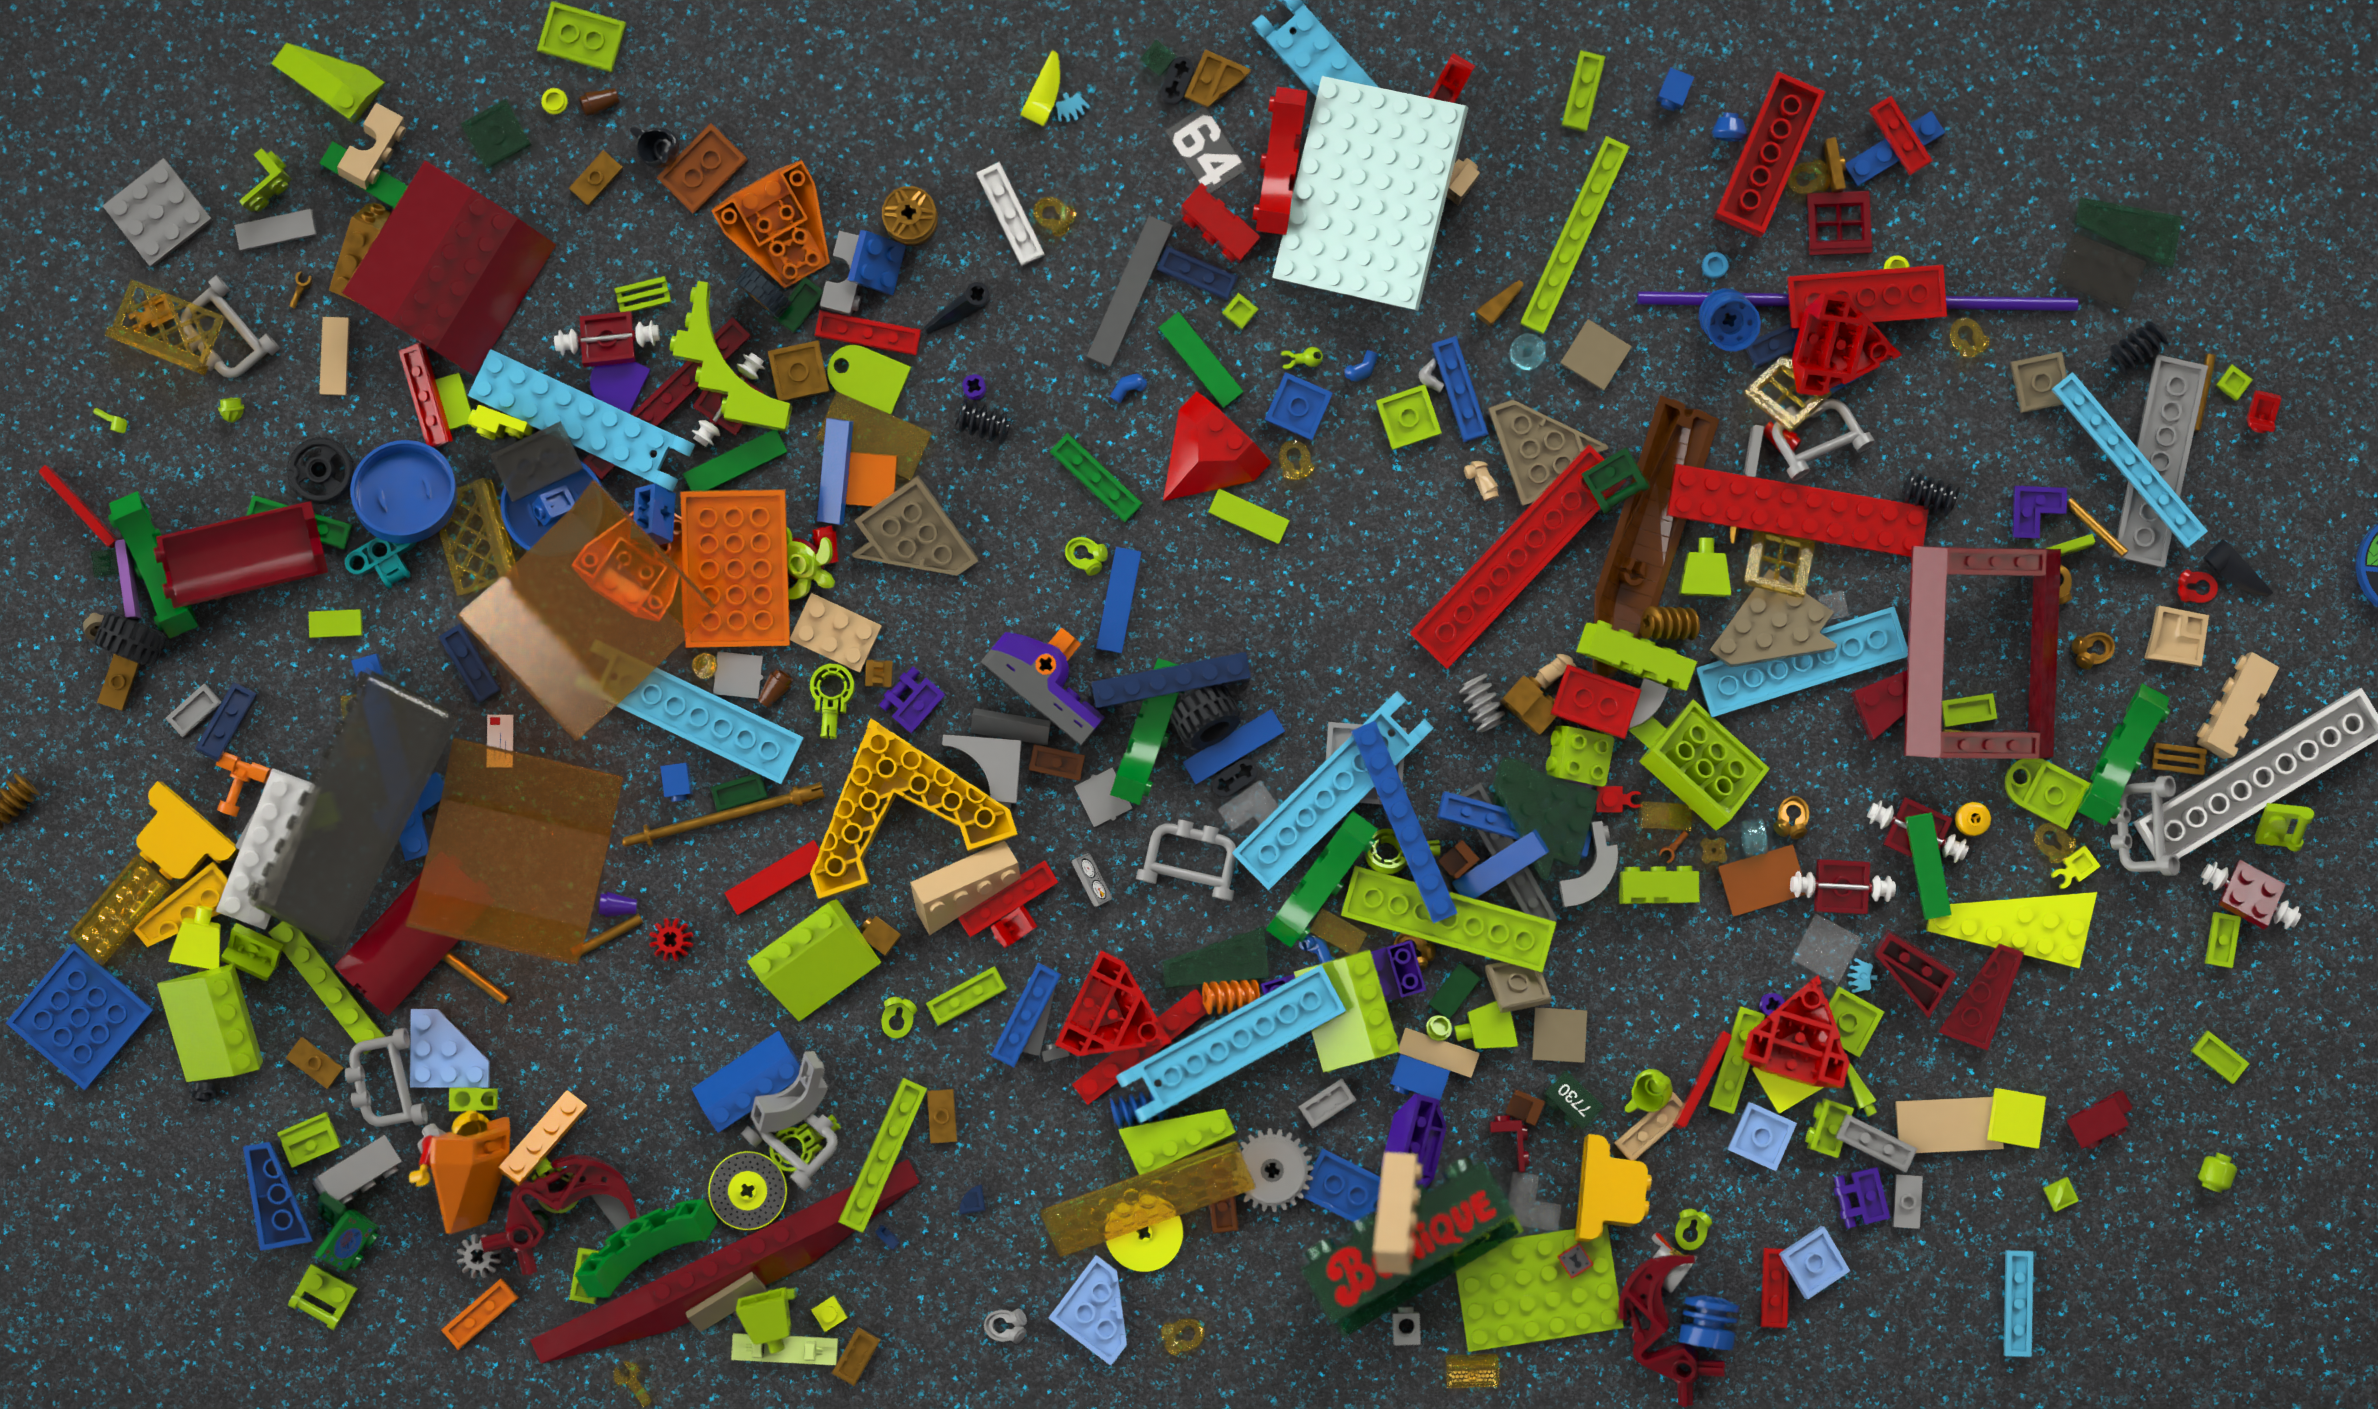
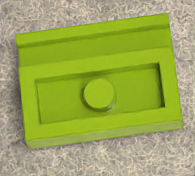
M327 1112L277 1133L291 1168L342 1147Z

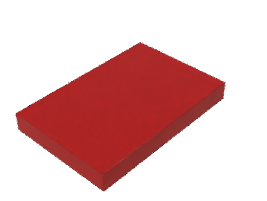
M1567 664L1550 714L1625 740L1642 689Z

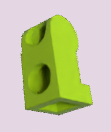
M450 1087L449 1112L498 1110V1088Z

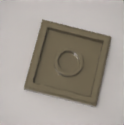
M1588 319L1560 364L1604 391L1632 346Z
M2062 352L2010 363L2021 413L2064 405L2052 391V388L2067 377Z
M1507 962L1486 965L1485 972L1501 1013L1551 1003L1552 998L1542 972Z
M1535 1007L1532 1060L1585 1063L1587 1010Z

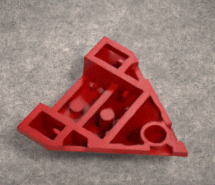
M1822 293L1805 309L1794 348L1792 364L1796 392L1799 394L1823 396L1830 392L1829 389L1841 383L1846 384L1880 367V363L1890 358L1894 360L1902 356V354L1893 347L1887 338L1847 296Z
M1196 391L1178 412L1163 502L1242 483L1254 482L1272 462L1220 409Z
M1100 950L1066 1018L1055 1045L1077 1056L1172 1043L1125 962Z
M1819 974L1748 1033L1742 1059L1763 1072L1809 1086L1843 1088L1850 1062L1842 1047L1841 1037L1828 1000L1823 993Z

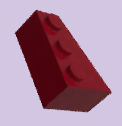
M1907 670L1850 693L1869 741L1878 737L1906 713Z
M1887 929L1874 950L1878 959L1929 1018L1957 975L1955 970Z

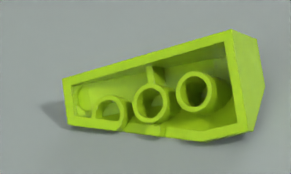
M289 43L284 45L271 63L353 124L358 121L385 85V82L362 66Z

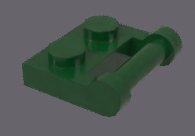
M1628 447L1581 474L1605 514L1612 511V507L1642 490L1644 492L1651 488ZM1634 476L1636 482L1609 498H1605L1602 492L1627 477Z

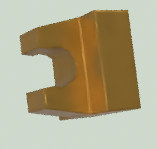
M866 660L865 686L892 687L893 661Z

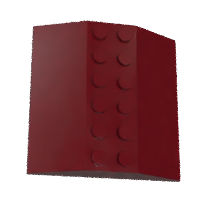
M424 160L341 293L475 376L487 357L489 350L494 346L556 244L485 196Z

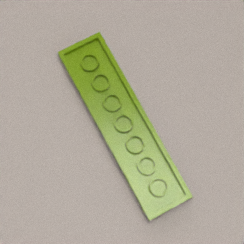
M1355 865L1341 916L1543 972L1556 926L1555 921L1449 892L1457 914L1432 923L1415 882Z

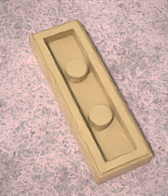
M323 317L320 395L347 396L350 318Z
M1406 1027L1399 1044L1400 1051L1398 1052L1470 1078L1480 1054L1446 1041H1435L1426 1034Z
M1672 1092V1098L1664 1108L1657 1112H1648L1618 1138L1614 1144L1628 1160L1634 1161L1673 1127L1672 1124L1683 1102Z

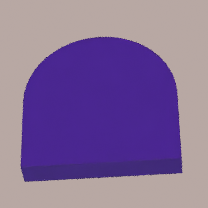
M637 362L595 366L590 376V387L597 399L630 414L651 369Z

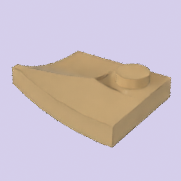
M2157 606L2144 659L2194 667L2202 666L2209 615Z

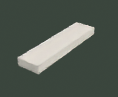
M1000 162L977 172L976 174L1021 266L1045 256Z

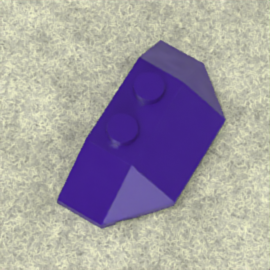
M1415 1093L1394 1114L1385 1152L1417 1155L1418 1164L1422 1165L1421 1181L1417 1180L1416 1189L1422 1192L1435 1177L1447 1127L1439 1107V1099ZM1383 1156V1160H1382V1164H1381L1382 1171H1383L1384 1156Z

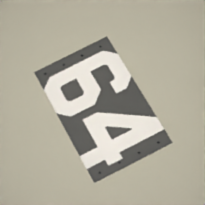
M1204 106L1166 130V133L1198 181L1207 187L1206 191L1208 193H1212L1247 170Z

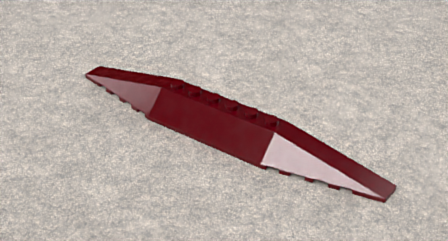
M909 1159L892 1167L870 1219L920 1183ZM854 1185L531 1339L530 1341L540 1363L671 1331L690 1322L686 1315L688 1310L750 1272H753L764 1285H767L813 1263L856 1231L838 1222Z

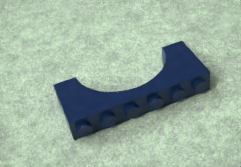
M1246 652L1094 681L1091 684L1096 709L1101 711L1154 697L1202 689L1214 685L1229 686L1250 682L1251 675Z

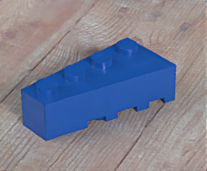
M272 1142L244 1146L243 1150L260 1251L314 1241Z

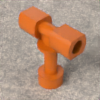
M224 752L220 761L216 762V766L230 770V776L234 780L226 802L220 800L217 811L237 817L240 807L236 806V802L244 781L250 783L252 778L262 783H267L272 769L254 762L252 764L241 761V757Z

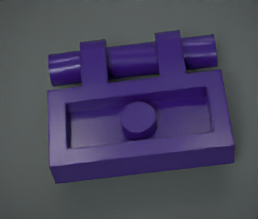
M914 666L907 673H902L899 677L901 680L891 691L888 690L883 695L885 698L879 704L885 711L894 704L898 710L892 717L911 734L946 696L927 678L918 685L914 679L920 672ZM909 686L913 693L903 703L899 696Z
M1878 1167L1851 1173L1853 1183L1848 1185L1845 1183L1844 1175L1833 1177L1836 1186L1833 1188L1835 1196H1838L1841 1206L1839 1213L1841 1219H1844L1846 1228L1856 1226L1854 1216L1857 1215L1862 1216L1864 1224L1890 1218ZM1856 1192L1858 1207H1851L1848 1193Z

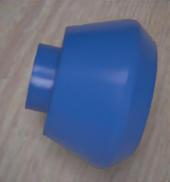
M1723 113V117L1717 119L1712 134L1715 139L1721 141H1743L1747 136L1744 120L1739 118V114Z

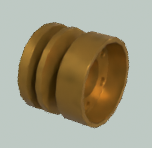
M903 186L895 189L886 197L882 206V219L888 234L896 242L906 246H918L927 242L934 235L938 226V213L932 198L924 190L915 186ZM907 209H911L913 213H916L912 215L911 220H908L906 216H902L907 213Z

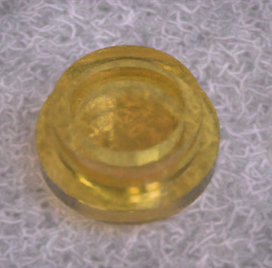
M701 653L692 662V669L699 678L709 679L717 671V660L712 654Z

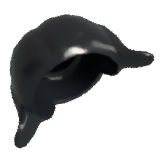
M635 126L630 128V132L638 139V157L646 165L654 168H663L675 161L680 144L677 136L672 131L666 128H651L648 130H642Z

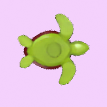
M787 527L788 576L797 580V583L789 589V599H800L806 596L813 580L823 588H833L835 585L834 577L824 570V566L832 559L831 541L827 537L822 538L818 550L805 539L793 538L790 529Z

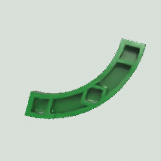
M136 491L109 503L111 514L108 515L109 521L114 529H119L137 563L134 565L139 579H144L157 614V616H154V620L160 631L164 630L168 637L172 638L198 627L192 604L173 608L171 598H165L162 584L167 583L163 564L162 562H156L153 548L158 547L156 537L162 534L159 528L155 530L151 521L152 515L139 492Z
M1158 658L1153 670L1178 664ZM1179 693L1154 697L1143 701L1129 739L1128 747L1116 774L1110 793L1111 796L1140 805L1143 796H1149L1153 782L1149 781L1160 747L1166 748L1170 734L1166 730Z
M2143 683L2140 685L2126 708L2127 714L2123 719V725L2117 723L2090 777L2092 783L2084 791L2078 812L2104 826L2107 825L2111 818L2116 819L2122 808V805L2119 803L2131 773L2135 774L2142 760L2139 757L2158 723H2163L2170 712V709L2167 708L2169 697Z
M1352 811L1266 930L1290 948L1297 940L1302 943L1310 932V929L1307 928L1308 924L1329 895L1336 896L1344 884L1340 880L1362 851L1368 853L1376 842L1372 837L1378 829Z
M705 1199L679 1202L675 1205V1208L663 1211L662 1208L657 1209L630 1222L605 1240L606 1246L598 1253L592 1252L580 1266L575 1277L588 1297H610L619 1283L643 1262L669 1248L688 1242L707 1240L718 1221Z

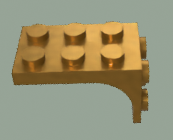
M377 203L367 204L351 217L329 291L352 300L341 292L390 216L391 212L385 210L384 206Z

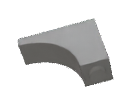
M943 735V746L965 752L981 766L989 783L991 798L1007 808H1011V803L1017 804L1021 740Z

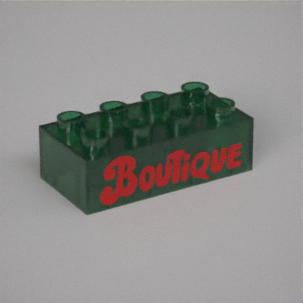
M1469 1157L1457 1160L1442 1171L1441 1174L1446 1182L1429 1192L1423 1184L1417 1185L1416 1189L1420 1190L1419 1205H1415L1417 1226L1416 1230H1413L1414 1253L1411 1255L1410 1274L1377 1271L1374 1242L1378 1211L1371 1212L1355 1221L1350 1226L1355 1236L1336 1246L1333 1239L1329 1238L1306 1251L1305 1256L1309 1263L1301 1267L1300 1270L1330 1322L1343 1338L1524 1232L1515 1212L1483 1160L1473 1165Z

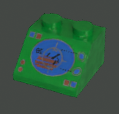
M355 1209L345 1211L315 1256L343 1271H348L351 1267L356 1269L364 1258L361 1253L365 1247L368 1246L370 1248L377 1240L379 1235L376 1232L379 1226Z

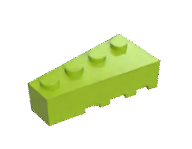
M1597 620L1596 624L1586 622L1576 652L1639 678L1649 679L1668 688L1687 691L1697 661L1677 654V651L1670 648L1657 647L1655 642L1648 639H1636L1633 637V633L1626 630H1612V625L1600 620Z
M1225 1109L1118 1129L1141 1178L1237 1134Z

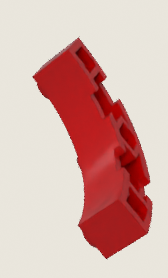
M1277 87L1275 97L1270 96L1268 112H1273L1269 144L1267 154L1262 153L1260 169H1265L1260 204H1254L1252 220H1257L1256 231L1287 235L1308 91Z

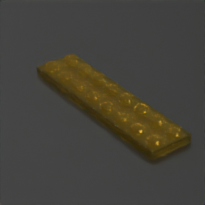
M1237 1141L1042 1209L1041 1217L1059 1256L1062 1257L1255 1189L1256 1186Z

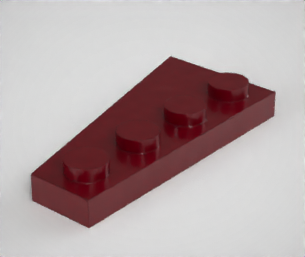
M1998 943L1938 1032L1988 1050L2024 952Z

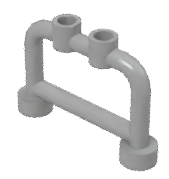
M215 275L208 281L211 287L182 312L180 322L184 333L188 336L184 339V342L193 352L197 349L200 350L204 355L201 359L204 366L209 371L215 368L224 377L235 378L244 374L267 353L274 355L280 347L267 333L259 340L222 298L230 289L219 276ZM210 300L254 350L236 367H227L219 355L212 350L201 334L191 325L192 316Z
M1817 396L1807 400L1804 403L1806 408L1798 411L1796 406L1787 408L1782 413L1784 417L1778 420L1772 428L1773 439L1790 466L1787 469V473L1792 481L1802 478L1810 471L1806 464L1809 460L1851 442L1858 453L1869 449L1875 443L1870 432L1864 433L1845 403L1837 399H1827L1820 402ZM1826 410H1837L1851 432L1795 455L1783 436V429L1789 426L1794 427L1807 418L1818 417Z
M2159 776L2156 782L2126 785L2119 803L2122 805L2121 811L2116 819H2110L2112 824L2118 825V834L2112 835L2110 840L2111 847L2114 850H2119L2120 861L2124 868L2129 871H2161L2164 876L2177 875L2180 870L2178 857L2175 854L2165 855L2162 797H2171L2175 793L2176 784L2172 776ZM2131 794H2152L2155 861L2134 862L2130 858L2129 849L2132 847V837L2128 833V823L2131 820V812L2127 808V799Z
M1178 820L1177 825L1170 823L1162 824L1153 831L1144 868L1138 869L1136 880L1156 884L1158 874L1214 886L1212 897L1232 901L1234 891L1230 890V885L1236 863V857L1232 852L1236 849V846L1230 838L1218 834L1219 829L1204 825L1203 830L1194 829V823L1185 820ZM1174 834L1184 838L1224 846L1227 855L1222 877L1156 863L1162 836Z
M406 1028L395 1029L392 1036L357 1043L351 1049L349 1055L350 1067L345 1068L347 1082L354 1083L356 1092L351 1094L353 1108H360L364 1119L376 1127L413 1121L415 1125L427 1124L428 1114L424 1103L412 1105L399 1050L410 1047V1038ZM388 1047L403 1112L376 1116L371 1110V1096L366 1089L365 1071L360 1063V1054L365 1051Z
M816 1109L803 1120L827 1139V1145L809 1165L771 1132L759 1133L756 1126L752 1129L747 1126L741 1132V1135L755 1148L764 1140L797 1170L790 1178L804 1191L813 1184L809 1179L833 1155L838 1144L837 1136L831 1129L834 1124L823 1114L819 1118L815 1116Z

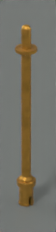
M818 782L801 788L794 786L792 787L793 790H790L788 794L650 830L646 824L643 825L644 832L624 837L622 845L629 847L647 842L650 848L653 847V840L791 803L797 805V807L803 806L804 802L825 798L822 783Z

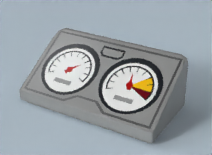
M1087 853L1072 860V864L1094 907L1110 901L1112 896L1092 856Z

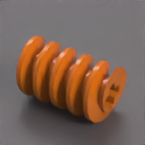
M1232 980L1229 984L1227 981H1221L1219 985L1215 981H1211L1209 985L1207 982H1204L1202 987L1203 1004L1208 1015L1212 1014L1213 1007H1216L1218 1014H1222L1224 1006H1226L1228 1014H1231L1233 1006H1236L1238 1010L1260 998L1258 983L1256 980H1251L1249 983L1247 980H1241L1239 983Z

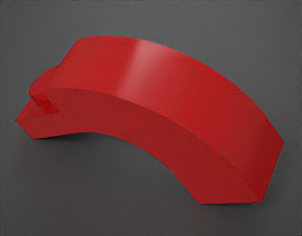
M1453 53L1427 98L1456 103L1475 65Z

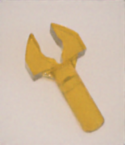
M623 1361L630 1371V1378L623 1376L616 1366L614 1368V1381L618 1386L621 1384L629 1385L642 1406H648L651 1403V1399L637 1380V1373L641 1369L634 1362Z

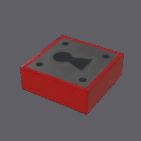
M1579 1242L1557 1256L1571 1279L1593 1266L1592 1261Z

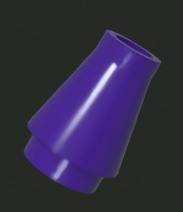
M608 891L607 894L600 893L598 914H603L605 917L627 914L635 915L637 899H631Z

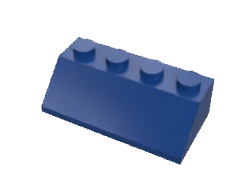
M777 1031L693 1087L692 1090L704 1113L719 1133L752 1112L755 1096L777 1094L792 1085L799 1075L801 1063L780 1031Z

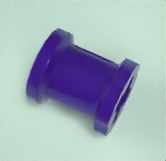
M968 375L963 380V391L969 399L979 400L985 395L986 384L980 375ZM976 381L979 382L980 390H974L971 393L968 384H975Z
M1769 993L1762 996L1759 1008L1763 1014L1769 1016L1774 1012L1772 1009L1766 1008V1005L1769 1004V998L1772 1001L1778 1002L1775 1010L1785 1002L1779 994Z

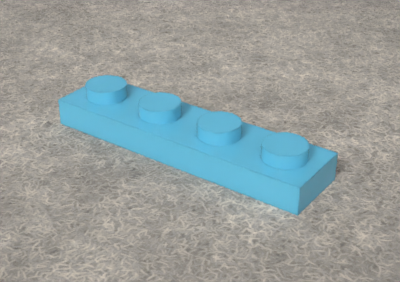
M2005 1250L2004 1356L2032 1357L2033 1251Z

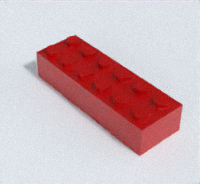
M1779 71L1776 73L1713 218L1759 238L1764 235L1825 91Z

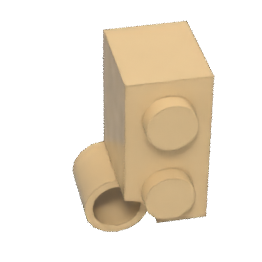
M1468 158L1464 161L1458 159L1454 164L1446 197L1457 205L1464 199L1479 177L1478 166Z

